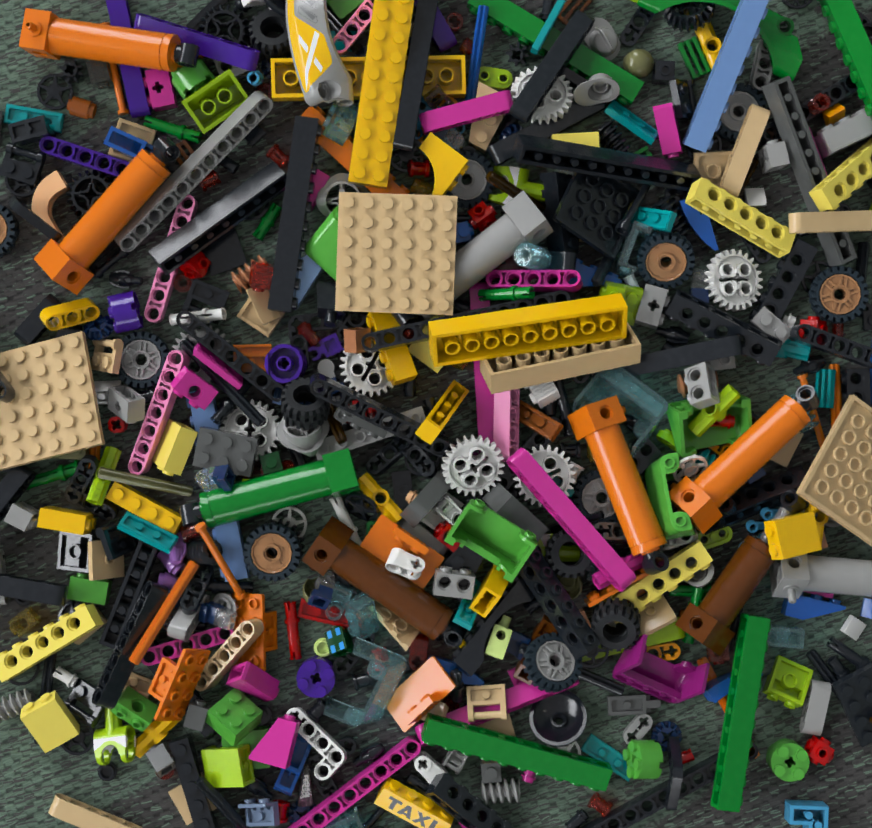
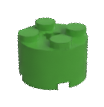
M200 59L197 61L196 68L183 66L181 68L178 67L175 72L171 73L173 76L172 84L183 99L215 79V76L205 62Z
M787 738L779 739L768 748L766 753V762L770 770L783 781L793 782L802 780L809 769L808 753L794 740Z
M654 739L631 740L627 749L623 750V759L627 765V777L633 779H658L662 773V769H659L660 762H663V752L659 742H655Z

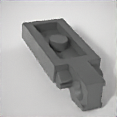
M337 407L333 415L341 423L351 422L350 426L357 430L361 428L368 430L367 434L376 439L378 436L385 438L387 434L386 430Z
M649 694L607 695L608 716L647 714L651 712V708H661V700L650 698Z

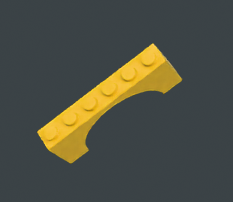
M430 132L419 149L426 154L433 167L435 181L432 195H445L448 190L452 192L458 183L456 179L459 175L463 176L470 167L467 165L469 160Z

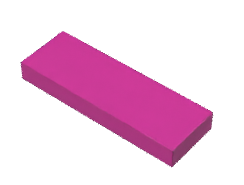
M198 342L194 346L193 355L237 390L241 388L243 377L201 343Z

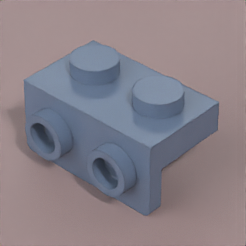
M256 798L245 799L244 803L237 804L238 808H245L246 827L280 825L278 801L262 798L258 799L259 802H256Z

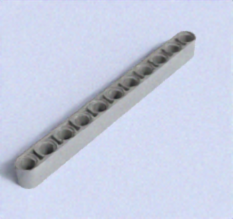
M262 91L253 92L153 193L114 238V241L122 251L131 252L272 110L273 102Z

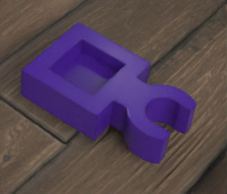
M337 333L319 340L321 346H312L308 349L309 352L313 350L318 352V355L312 358L313 361H318L323 354H325L326 358H329L344 350Z

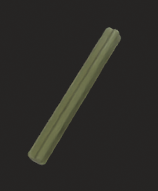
M100 467L98 470V478L187 497H190L193 493V487L189 485Z

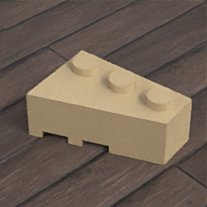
M478 81L476 98L498 92ZM506 114L473 122L471 124L468 146L485 154Z

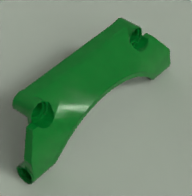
M638 0L637 5L656 14L681 3L706 2L723 6L735 12L740 0ZM768 9L764 20L761 19L758 27H760L759 35L770 57L772 74L780 78L790 76L791 81H793L803 61L798 37L791 35L794 30V22L790 18ZM782 21H785L788 26L785 32L780 30V23Z

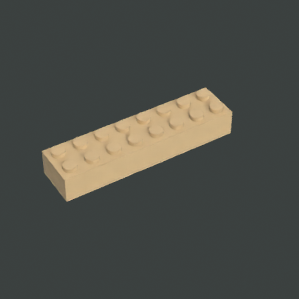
M627 322V334L624 339L480 360V372L491 394L638 364L641 362V343Z

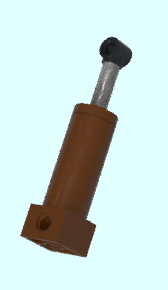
M795 489L785 490L780 496V509L773 519L802 512L806 507V501L796 494ZM765 531L760 538L756 537L755 539L750 535L746 536L698 607L690 602L685 610L679 611L680 618L675 625L719 656L735 635L729 629L730 625L775 561L772 560L769 553V544Z

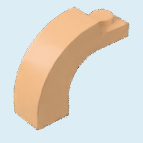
M56 170L46 176L37 186L32 198L31 209L32 212L62 235L59 239L61 241L64 239V235L53 219L52 207L56 199L69 191L70 188L62 174Z

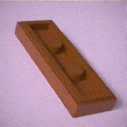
M520 400L519 422L554 442L564 426Z

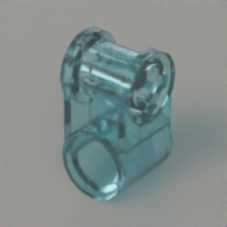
M339 581L336 582L331 602L325 610L328 619L333 621L340 619L355 588L350 589L341 585ZM336 606L339 608L340 613L334 614L330 608Z

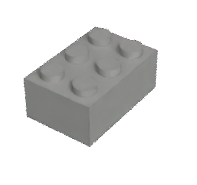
M865 108L857 111L851 117L848 115L833 125L829 124L816 132L817 136L814 137L821 158L824 159L872 136V120L870 116L866 115Z

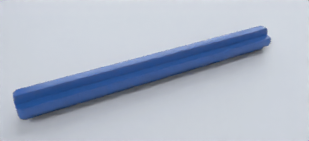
M485 5L478 6L465 101L476 98L489 7Z

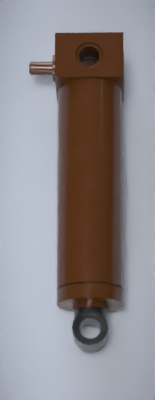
M332 516L301 561L307 564L312 571H317L323 576L330 569L434 641L440 634L444 636V641L447 645L451 647L460 646L467 633V629L450 619L454 610L406 577L388 571L385 568L386 563L350 539L354 530Z

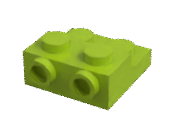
M605 280L604 286L600 288L599 296L621 293L628 306L627 322L630 326H634L644 291L643 288Z
M778 655L775 658L771 674L767 676L762 693L767 694L766 698L776 702L780 700L784 702V706L789 709L801 707L804 704L814 670Z

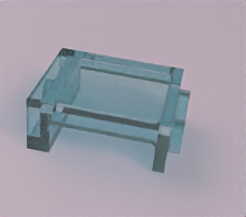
M638 221L632 222L630 233L628 236H625L614 266L615 269H618L617 273L628 276V274H633L637 271L638 267L628 264V259L637 236L645 239L651 234L653 227Z

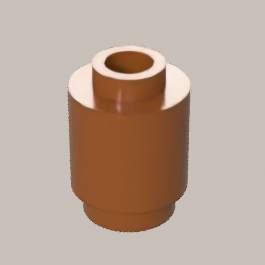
M73 96L72 99L68 100L67 110H69V114L87 120L89 118L94 119L97 104H94L91 100Z

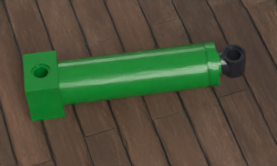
M349 448L324 454L322 455L323 459L238 482L233 484L232 491L224 492L222 488H216L199 493V503H188L179 507L183 527L196 525L204 520L208 528H213L333 495L337 498L361 491Z

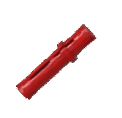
M296 601L284 602L286 615L284 624H287L290 660H294V658L298 660L302 658L298 628L300 620L297 617Z

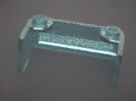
M622 367L600 371L574 400L572 411H577L586 400L594 403L617 395L621 406H624L626 411L638 420L633 428L634 435L638 438L631 451V455L634 457L666 414L668 403L663 397Z
M356 637L352 654L370 661L367 672L378 681L364 710L327 697L323 714L350 726H360L382 719L407 665L406 659L402 655Z

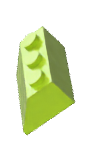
M228 69L181 102L202 133L205 134L227 119L248 98V95L232 71Z

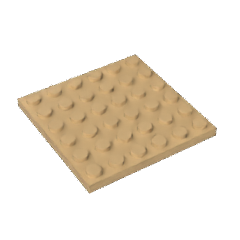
M339 192L335 311L453 315L458 196Z
M80 331L0 353V371L15 390V397L11 402L5 403L0 401V471L105 444L85 332ZM5 389L2 390L1 396H3Z
M853 394L847 398L796 494L872 546V407Z

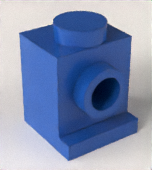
M467 221L457 223L456 246L466 244L474 238L473 227Z

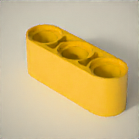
M82 298L46 307L41 311L40 319L49 330L56 331L94 321L99 317L100 309L90 298Z

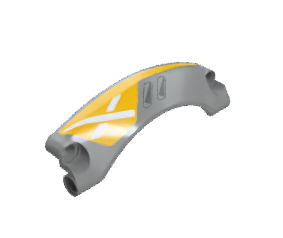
M286 0L285 10L289 45L305 102L311 107L322 102L329 104L333 101H336V104L341 107L353 105V82L332 39L327 17V0Z

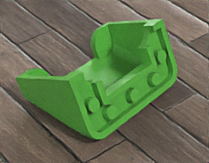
M339 205L333 209L309 239L305 253L335 281Z
M741 394V397L727 410V414L735 417L734 427L727 429V427L713 426L701 437L696 436L688 428V424L702 409L699 410L690 405L688 399L666 404V412L679 456L685 458L697 454V449L726 443L733 444L752 426L751 399Z
M678 452L662 456L650 464L644 471L648 497L666 540L696 535L689 515L685 512L673 513L667 482L674 481L672 473L682 469L679 468L681 458Z
M478 498L475 500L471 499L448 531L444 541L452 546L455 542H459L461 548L465 545L497 566L496 570L500 571L502 569L505 572L503 578L512 583L537 546L536 535L529 530H523L485 506L486 504Z

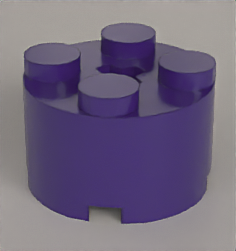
M134 290L107 297L110 306L108 307L110 319L114 318L113 326L116 334L144 327L143 316L140 315L139 300Z
M279 344L273 347L266 355L264 362L265 370L276 382L291 383V380H298L299 377L304 376L307 369V358L303 350L297 346ZM286 360L289 362L287 367L283 366V362H286Z
M313 656L306 659L297 672L298 688L305 695L312 698H321L327 695L332 690L336 681V672L333 664L326 657ZM319 673V678L317 680H314L313 675Z

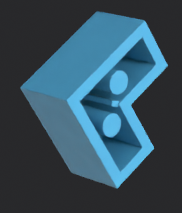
M785 799L784 819L790 825H803V828H828L829 806L825 802Z

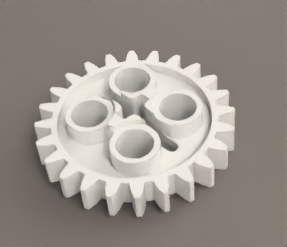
M534 66V71L527 68L526 74L521 71L520 77H515V82L512 83L511 87L513 102H515L536 71V66ZM565 75L558 77L540 104V107L531 117V123L535 119L538 120L539 125H541L542 120H545L547 124H549L550 119L557 122V117L562 119L564 113H568L569 107L572 105L573 88L569 87L570 81H564Z
M724 250L722 253L716 254V257L711 258V263L706 266L709 271L704 272L705 275L709 276L708 279L704 280V282L709 283V286L705 289L711 290L708 296H714L713 303L720 302L719 308L725 307L726 311L732 309L735 312L751 307L752 303L757 302L755 297L761 295L757 290L763 288V286L759 285V282L763 281V279L758 277L762 271L756 270L759 264L753 265L754 258L747 259L748 253L742 254V250ZM719 279H731L732 281L720 282ZM747 279L748 281H739V282H737V281H734V280Z
M371 338V348H372V347L375 346V344H374V342H373V340H372V338ZM343 350L346 357L340 358L342 362H345L339 365V368L344 369L340 376L347 377L343 382H350L349 388L355 387V391L358 392L360 390L363 395L368 392L370 398H372L373 392L380 396V390L386 394L387 386L391 389L394 387L391 381L387 380L385 374L386 367H381L378 363L379 355L373 364L375 369L369 371L365 381L361 380L368 368L366 363L369 364L376 352L372 353L371 357L365 358L362 356V353H348ZM355 365L361 366L362 374H354L352 367ZM372 374L377 375L379 383L372 384L369 381V376Z
M252 399L250 403L266 418V423L263 426L258 427L252 423V427L256 430L252 432V436L265 437V442L258 447L256 461H258L260 455H265L266 452L272 453L271 447L278 448L275 441H279L277 437L279 422L275 421L279 419V416H272L275 410L271 409L268 411V404L262 407V402L259 401L255 405ZM236 405L237 409H234V412L227 416V420L222 422L225 427H220L219 430L249 435L246 430L250 429V419ZM241 416L247 418L244 425L237 424V420Z
M471 434L469 440L464 435L462 442L456 439L457 445L450 444L452 450H445L448 457H442L443 462H445L441 464L442 469L445 470L442 474L443 477H446V483H451V489L456 488L458 494L463 490L465 496L471 492L474 497L476 491L483 495V489L490 492L489 486L496 487L494 481H501L498 474H504L503 469H501V467L505 466L504 462L501 461L504 457L502 454H499L501 452L500 448H495L496 443L494 441L490 443L488 437L483 441L481 435L475 439L474 435ZM475 450H481L479 455H472ZM458 460H464L462 465H455ZM486 465L491 466L487 471L482 470ZM469 475L474 476V478L470 481L465 480V478Z
M540 444L539 450L532 446L533 452L530 455L546 473H550L558 468L561 469L560 472L549 476L551 479L555 476H560L562 483L558 487L566 496H569L567 489H574L570 482H576L575 479L571 478V475L576 474V472L570 471L574 464L567 463L570 457L563 458L565 452L562 451L558 454V447H555L552 451L549 444L546 449ZM553 458L555 460L554 467L546 468V459ZM518 476L514 477L513 480L519 481L515 488H521L518 494L522 495L525 493V501L531 498V505L538 501V506L541 507L542 504Z

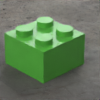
M233 688L208 710L206 723L234 747L261 723L263 711L241 691Z

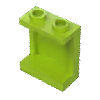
M249 743L241 744L237 747L216 748L215 745H211L201 750L205 778L214 788L245 787L255 782L252 760L248 759L251 754Z

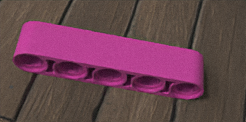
M504 90L419 114V119L424 135H428L430 132L436 133L509 113L514 102L511 91Z
M493 270L486 275V282L490 289L510 288L517 285L518 287L533 286L534 290H530V292H555L560 290L577 292L583 285L581 276L576 270ZM500 278L499 283L491 284L493 279ZM519 278L517 284H510L512 279ZM538 278L539 280L536 284H530L531 279ZM552 278L558 279L555 284H549V281ZM571 278L578 279L575 284L568 283Z
M222 625L193 634L189 639L192 643L191 649H207L223 644L227 639L220 638V630L223 628L227 629L230 636L233 633V629L228 625ZM203 634H208L211 638V642L208 645H203L200 641ZM176 639L150 647L148 651L155 655L153 662L147 663L144 659L141 662L147 666L160 663L162 657H166L163 655L162 650L168 645L174 651L172 656L168 658H178L183 650L181 646L183 641Z

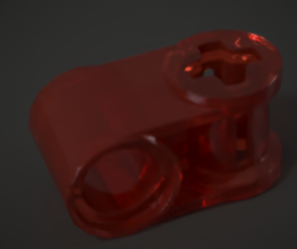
M418 633L409 647V665L415 671L426 662L429 637L422 633ZM417 656L423 661V663H419V666H415V662H412Z

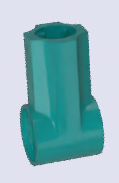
M787 339L776 357L784 359L788 357L808 362L811 347Z

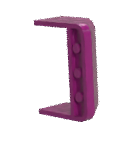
M644 634L639 636L638 641H635L633 647L629 645V649H624L613 669L612 677L665 702L676 704L705 693L710 664L705 663L695 667L691 662L682 661L674 665L646 652L648 635Z

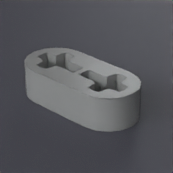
M647 713L636 715L622 734L626 744L633 740H627L629 738L627 733L630 732L632 734L636 729L637 731L634 734L636 738L634 740H641L652 727L653 720L651 716ZM641 717L643 719L647 717L648 724H642L640 728H638V726L641 723L639 719Z

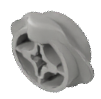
M338 173L332 176L325 186L320 189L316 197V205L319 211L328 217L333 211L329 204L339 205L337 200L339 199V194L336 197L328 198L331 188L338 184L339 192H347L345 184L353 187L359 193H369V191L363 185L347 183L349 174Z
M283 416L277 426V437L284 447L311 457L322 446L329 433L330 425L328 420H324V424L321 426L317 425L315 429L312 427L309 430H305V428L297 429L295 425L293 427L290 426Z

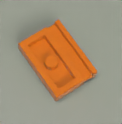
M272 344L233 345L266 372L264 365L265 357L272 349ZM233 351L234 362L237 359V354ZM244 363L241 367L243 373H251L253 369L249 363Z

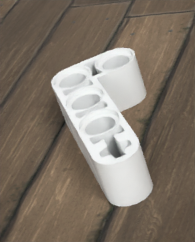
M301 707L289 709L286 714L294 716L293 713L299 712L298 718L301 721L307 720L301 724L298 733L323 756V759L314 768V775L319 780L329 779L346 761L347 752L319 724L312 721L304 709ZM308 724L314 727L312 735L306 733L305 728ZM322 737L328 741L326 748H322L319 745V740ZM335 751L340 752L342 755L340 762L333 759ZM322 765L328 768L327 776H323L320 773Z

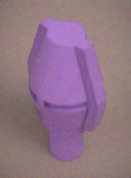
M176 533L179 538L168 554L170 564L178 565L182 563L187 553V545L183 542V533Z

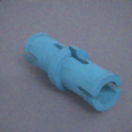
M251 71L247 75V81L253 86H259L263 83L264 76L260 71Z

